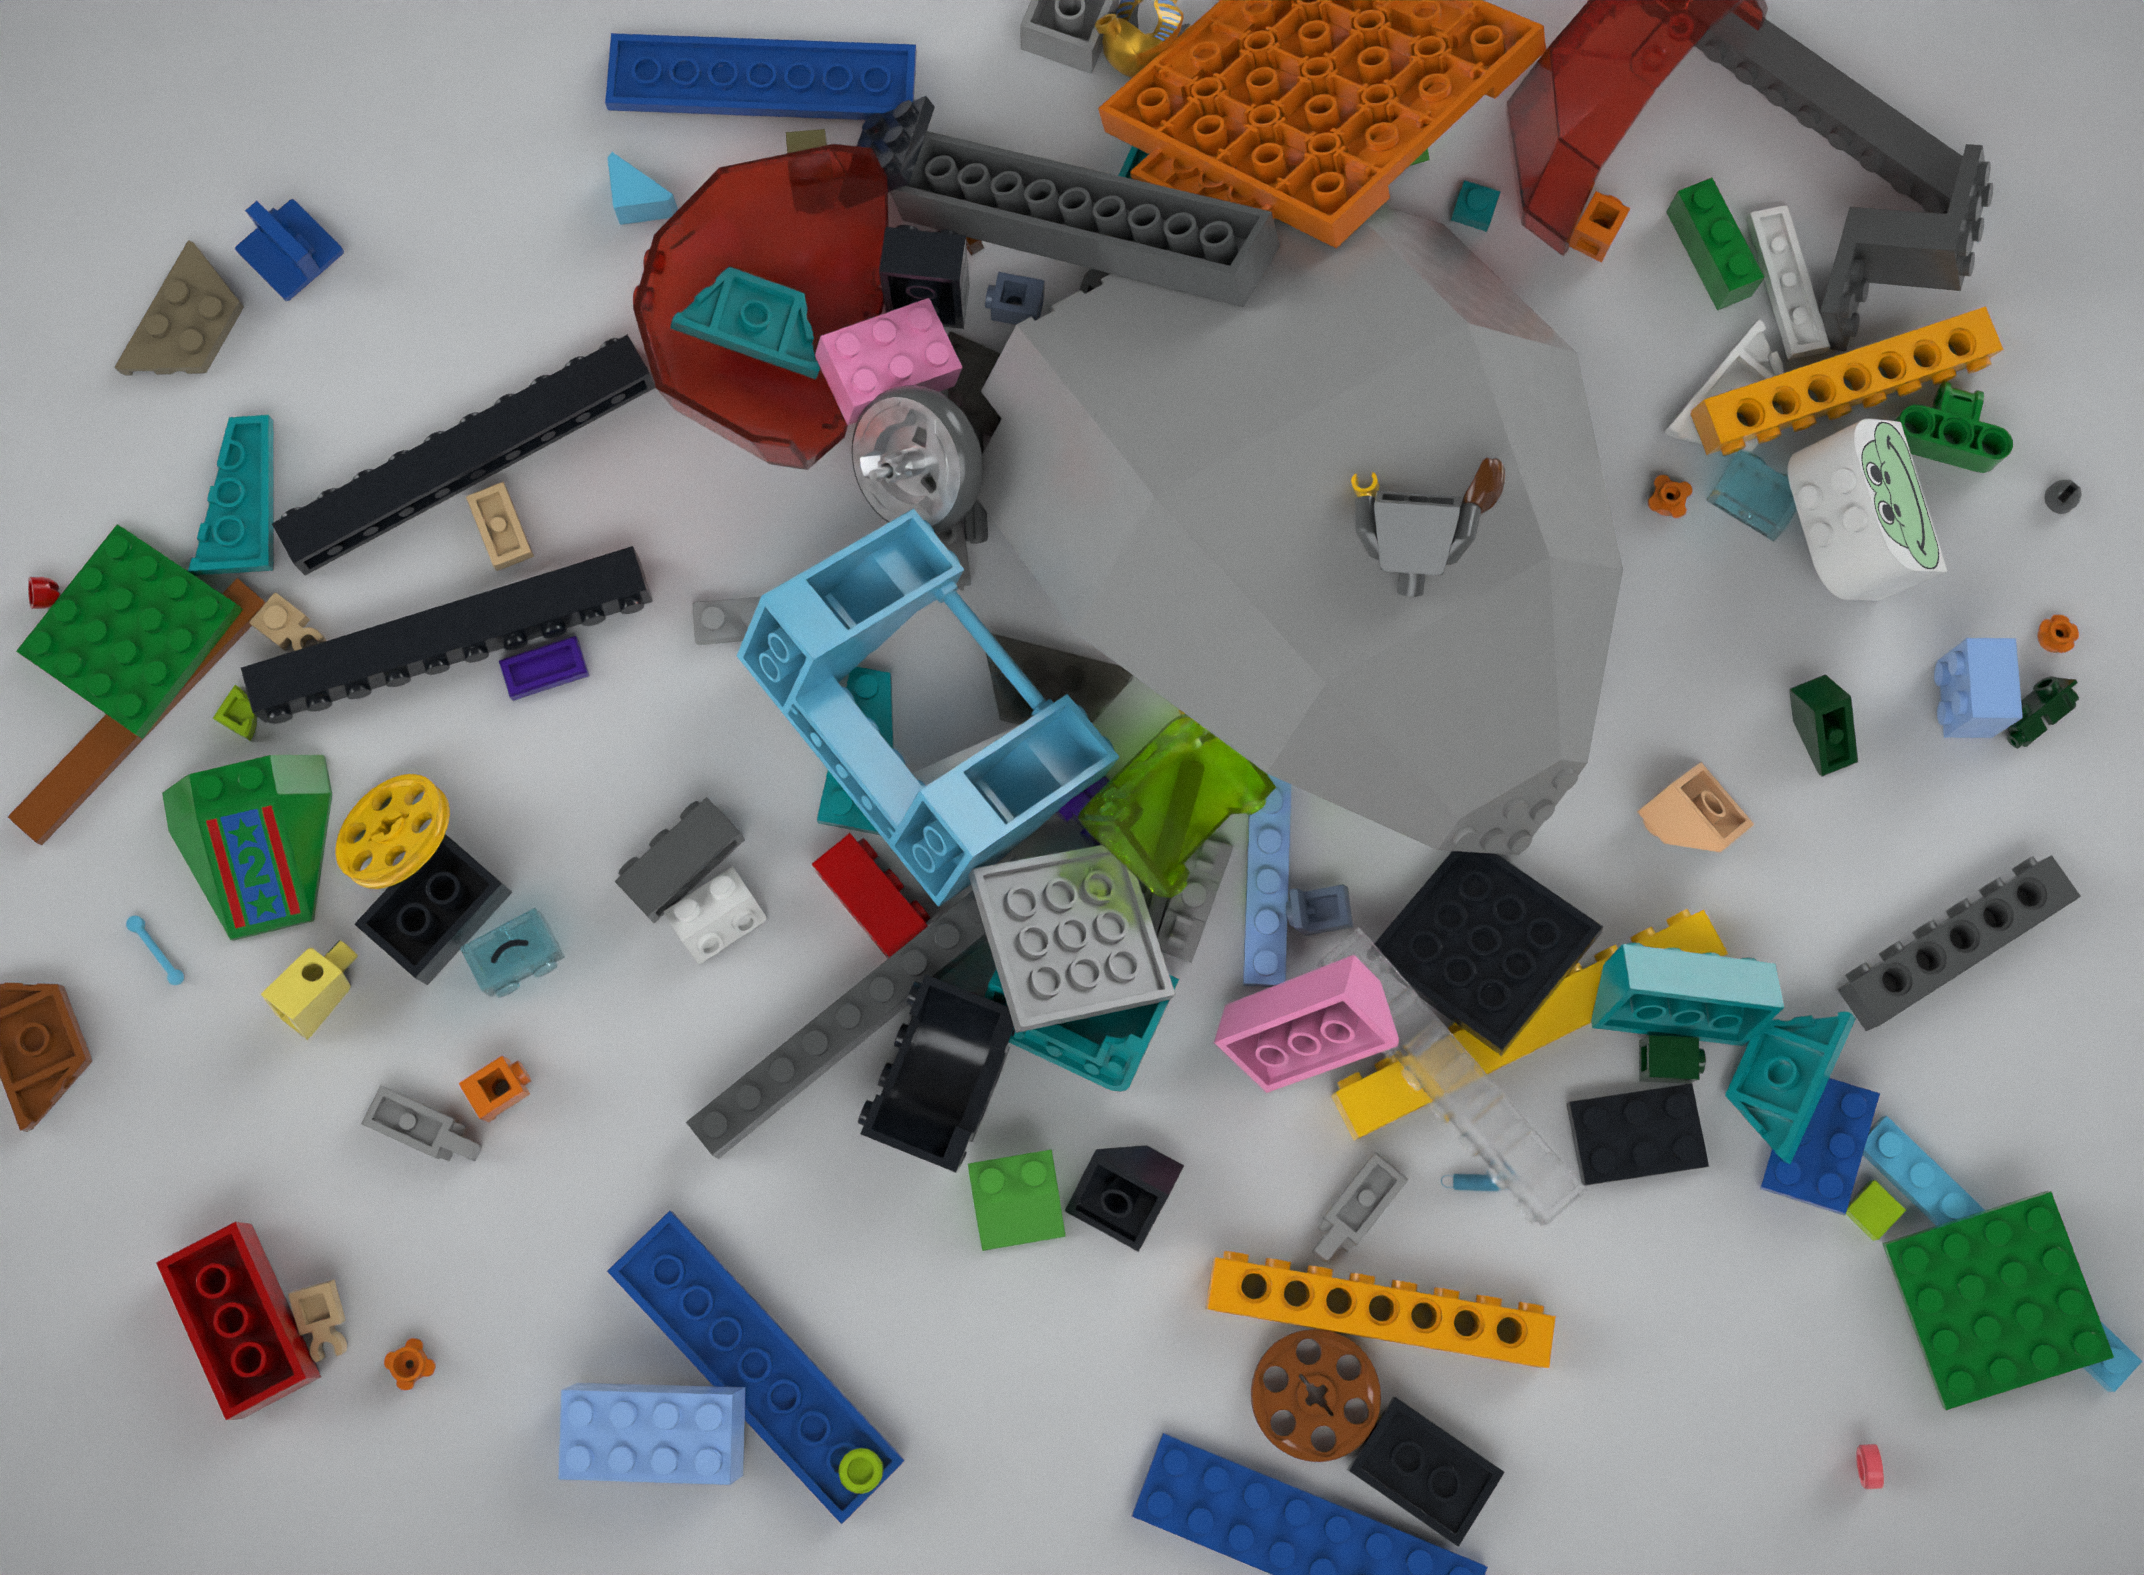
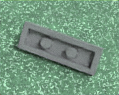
M1195 833L1157 936L1163 953L1192 963L1233 846Z

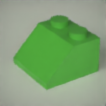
M1052 1149L968 1163L982 1251L1066 1237Z

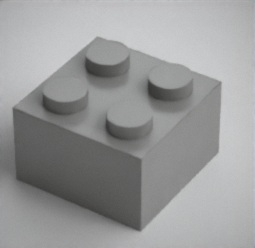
M1031 0L1020 25L1021 50L1092 74L1103 48V34L1098 33L1095 23L1105 15H1116L1119 0Z

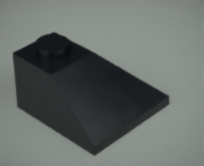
M1148 1145L1096 1149L1065 1212L1139 1252L1184 1165Z

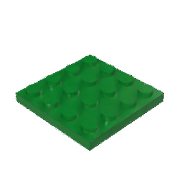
M117 524L16 652L143 739L243 609Z
M2044 1191L1882 1243L1940 1402L1945 1410L2114 1358L2051 1191Z

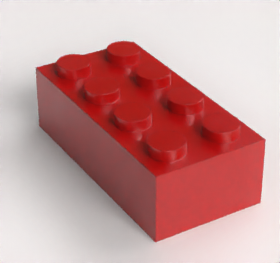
M235 1221L156 1262L225 1420L243 1419L321 1378L303 1336H299L293 1313L252 1224Z

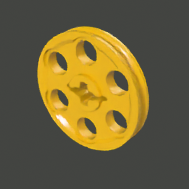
M418 774L399 775L374 787L352 808L339 831L335 855L341 871L355 883L368 889L390 887L413 875L435 853L446 833L450 817V807L446 795L432 781ZM424 792L422 799L416 804L412 805L414 799L420 793ZM392 797L388 806L380 810L382 804ZM432 819L430 825L424 831L419 832L421 826L427 820ZM366 830L364 836L354 843L358 834ZM406 852L403 859L393 866L395 859L401 853ZM372 857L371 863L360 871L363 863Z

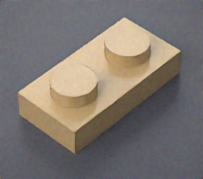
M504 482L466 496L496 571L534 557Z

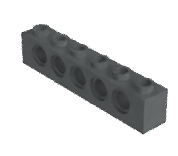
M2051 855L2038 862L2034 856L2026 859L2012 868L2016 875L2005 883L2001 877L1993 880L1978 890L1983 896L1971 904L1966 898L1946 910L1945 912L1949 918L1939 925L1933 919L1913 931L1912 934L1916 938L1914 941L1906 946H1903L1901 941H1898L1879 953L1882 959L1881 962L1871 968L1865 962L1848 972L1845 976L1849 982L1837 990L1865 1031L1882 1025L2080 898L2081 895L2054 857ZM2018 888L2027 894L2029 898L2028 906L2023 905L2018 900ZM1984 909L1989 910L1995 916V927H1991L1985 922L1983 917ZM1951 930L1961 936L1963 941L1961 949L1952 944L1950 940ZM1918 951L1924 953L1929 959L1928 971L1918 965L1916 961ZM1884 973L1890 974L1895 979V992L1887 990L1883 985L1882 977Z

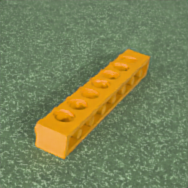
M1985 306L1704 399L1691 410V417L1706 455L1722 451L1723 456L1744 449L1746 441L1757 438L1759 444L1766 443L1781 436V430L1790 427L1793 428L1794 432L1807 429L1817 423L1816 418L1827 415L1829 420H1834L1852 412V406L1862 403L1864 409L1870 408L1886 401V395L1897 392L1899 397H1903L1922 388L1921 383L1932 380L1934 385H1939L1943 381L1955 378L1957 371L1967 369L1968 374L1980 371L1992 364L1990 358L2004 349ZM1948 344H1950L1955 349L1956 354H1954L1950 350ZM1914 356L1920 359L1922 366L1916 363ZM1879 367L1885 370L1888 378L1881 375ZM1843 378L1852 384L1853 390H1850L1845 385ZM1808 390L1816 394L1818 402L1810 398ZM1772 401L1777 402L1782 407L1783 414L1778 413L1774 409ZM1737 413L1742 414L1746 418L1748 426L1739 422Z
M1224 1251L1223 1258L1215 1257L1212 1261L1205 1310L1538 1368H1549L1556 1316L1543 1314L1544 1306L1519 1302L1517 1310L1501 1307L1502 1299L1497 1297L1476 1295V1301L1471 1302L1460 1300V1291L1434 1287L1433 1295L1417 1292L1418 1284L1392 1280L1391 1287L1374 1285V1276L1350 1273L1349 1280L1333 1278V1269L1308 1265L1307 1273L1290 1270L1291 1262L1272 1258H1266L1265 1266L1248 1263V1254ZM1248 1274L1258 1275L1264 1282V1292L1257 1299L1248 1298L1242 1291V1281ZM1291 1281L1301 1283L1306 1290L1305 1301L1297 1307L1290 1305L1284 1297V1289ZM1335 1288L1342 1290L1348 1298V1306L1340 1314L1332 1312L1326 1302L1328 1293ZM1376 1296L1385 1298L1390 1305V1313L1383 1321L1375 1320L1369 1312V1304ZM1419 1303L1428 1306L1432 1313L1431 1323L1423 1329L1417 1327L1411 1317L1413 1308ZM1460 1311L1468 1312L1474 1320V1328L1466 1336L1459 1334L1454 1326V1319ZM1504 1318L1510 1319L1516 1327V1335L1509 1343L1501 1341L1497 1335V1325Z

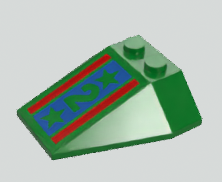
M267 755L188 774L162 792L168 831L230 940L234 941L314 921L332 801V790L324 755Z

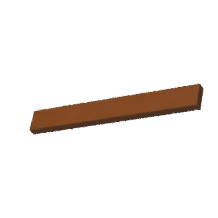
M238 578L222 594L243 609L145 737L252 626L249 622L266 603ZM106 714L10 813L8 818L34 842L42 846L143 739Z

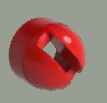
M29 577L28 597L31 609H45L55 603L60 596L57 582L47 577Z

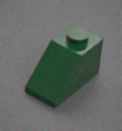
M1826 674L1790 688L1793 723L1818 774L1823 777L1857 763L1858 755L1851 696Z

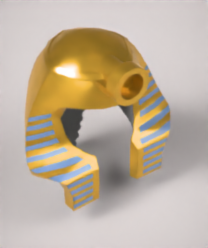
M1121 0L1117 17L1115 14H1108L1096 21L1095 27L1098 33L1103 34V53L1116 70L1128 77H1134L1191 26L1189 23L1182 25L1184 14L1177 7V0H1155L1154 7L1159 18L1153 33L1144 34L1138 27V7L1143 0Z

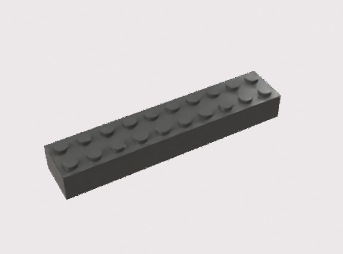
M929 131L926 132L909 184L890 191L902 220L937 230H952L959 235H965L969 238L1240 307L1245 306L1280 247L1271 211Z

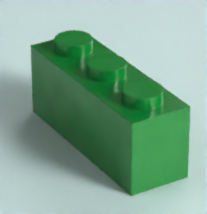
M1711 177L1677 191L1666 213L1717 311L1752 297L1765 277L1714 179Z

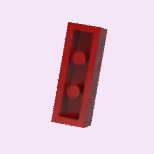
M849 833L811 865L817 875L888 959L928 927L926 922L931 918L917 900L909 904L900 891L904 888V885L891 869L883 873L874 860L879 856L865 838L857 842Z

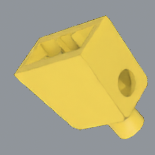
M338 940L324 957L313 948H308L261 993V996L277 1017L308 1040L350 990L351 985L343 972L358 955L341 940Z

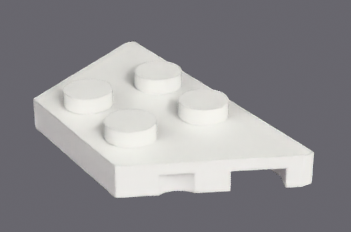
M1760 319L1751 326L1666 428L1665 434L1703 445L1691 417V410L1704 399L1784 373L1783 363L1778 352L1772 353L1763 334L1766 327ZM1772 401L1774 409L1778 413L1783 414L1782 407L1777 402ZM1737 413L1739 422L1748 426L1746 418L1742 414ZM1757 438L1746 441V447L1734 454L1747 456L1757 446Z

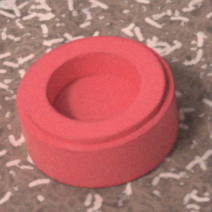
M1876 1444L1859 1445L1856 1450V1461L1861 1485L1866 1490L1882 1489L1884 1474L1878 1446Z

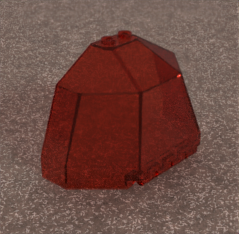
M1588 0L1549 45L1506 104L1509 129L1508 138L1521 225L1564 256L1569 250L1570 237L1602 167L1656 90L1706 32L1730 12L1759 31L1764 24L1768 11L1765 0Z
M830 144L719 167L654 234L651 247L644 255V271L640 284L636 286L633 292V310L656 389L674 410L771 465L808 470L845 438L848 425L821 368L817 378L813 379L670 329L671 322L677 312L681 313L694 301L695 296L705 287H710L715 283L716 278L728 267L805 294L808 308L806 316L811 324L814 336L812 342L814 354L816 353L820 336L881 315L884 300L882 288L878 287L881 285L879 267L885 227H889L887 175L872 148Z

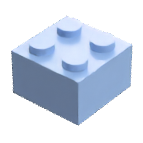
M1966 638L1938 660L1934 670L1935 683L1937 686H1940L1941 701L1937 708L1938 723L1943 725L1944 738H1993L2023 718L2016 638Z

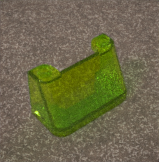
M1182 714L1166 724L1083 807L1078 815V819L1102 846L1156 896L1171 898L1180 894L1188 885L1187 879L1189 878L1190 871L1184 863L1231 814L1246 813V815H1252L1262 809L1266 804V798L1276 786L1267 773L1188 715Z

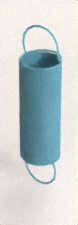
M1454 1174V1176H1451L1453 1177L1454 1187L1446 1188L1498 1192L1500 1189V1177L1503 1176Z

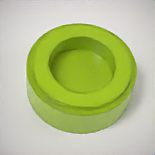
M857 1448L848 1452L839 1465L841 1483L853 1493L863 1494L873 1490L880 1483L883 1476V1464L880 1457L874 1451L867 1448Z

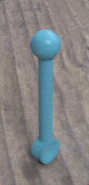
M136 915L129 917L126 922L127 929L140 936L167 972L168 982L171 985L181 984L184 981L183 972L174 969L144 929V919Z

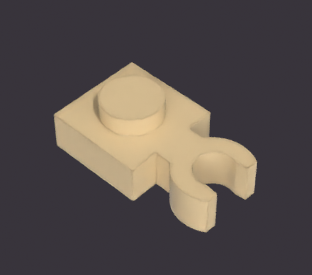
M276 592L249 622L255 629L283 650L291 642L294 651L304 648L305 643L310 639H316L319 643L326 641L325 637L318 630L305 627L310 619Z
M335 1279L289 1293L288 1296L299 1336L312 1332L313 1340L310 1344V1355L313 1361L318 1362L325 1358L322 1348L324 1342H330L334 1346L336 1356L345 1353L347 1350L346 1339L335 1329V1325L346 1321Z

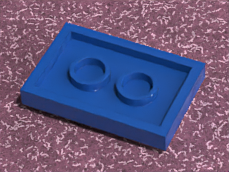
M1829 1078L1791 1164L1785 1163L1772 1149L1760 1189L1845 1216L1880 1093Z

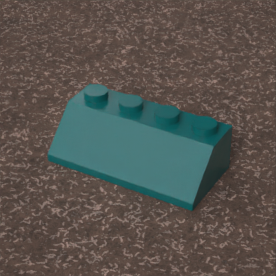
M1640 943L1622 944L1603 965L1591 1019L1592 1028L1654 1036L1699 1037V1041L1744 1046L1785 1008L1776 963L1757 961L1751 957L1741 959L1723 957L1711 952L1703 954L1685 952L1679 948L1661 949L1646 947Z

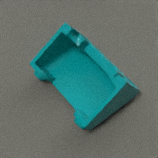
M996 968L989 981L984 998L1008 1007ZM1169 975L1175 991L1179 979ZM1170 1000L1018 1033L1015 1032L1014 1036L1011 1035L1009 1043L1106 1089L1118 1092L1126 1091L1136 1075Z

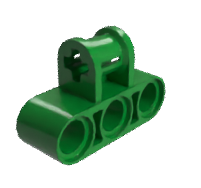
M1943 381L1939 386L1932 408L1914 404L1904 409L1894 420L1901 422L1912 455L1978 473H1986L1993 470L2013 449V439L2006 429L1979 421L1984 402V392L1976 390L1972 393L1953 388L1951 383ZM1905 423L1913 425L1917 434L1910 432L1906 428ZM1944 434L1950 435L1956 444L1949 443L1945 439ZM1982 444L1989 446L1993 450L1994 455L1987 453Z

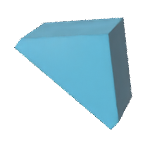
M612 152L607 157L613 208L620 225L674 218L679 211L672 193Z

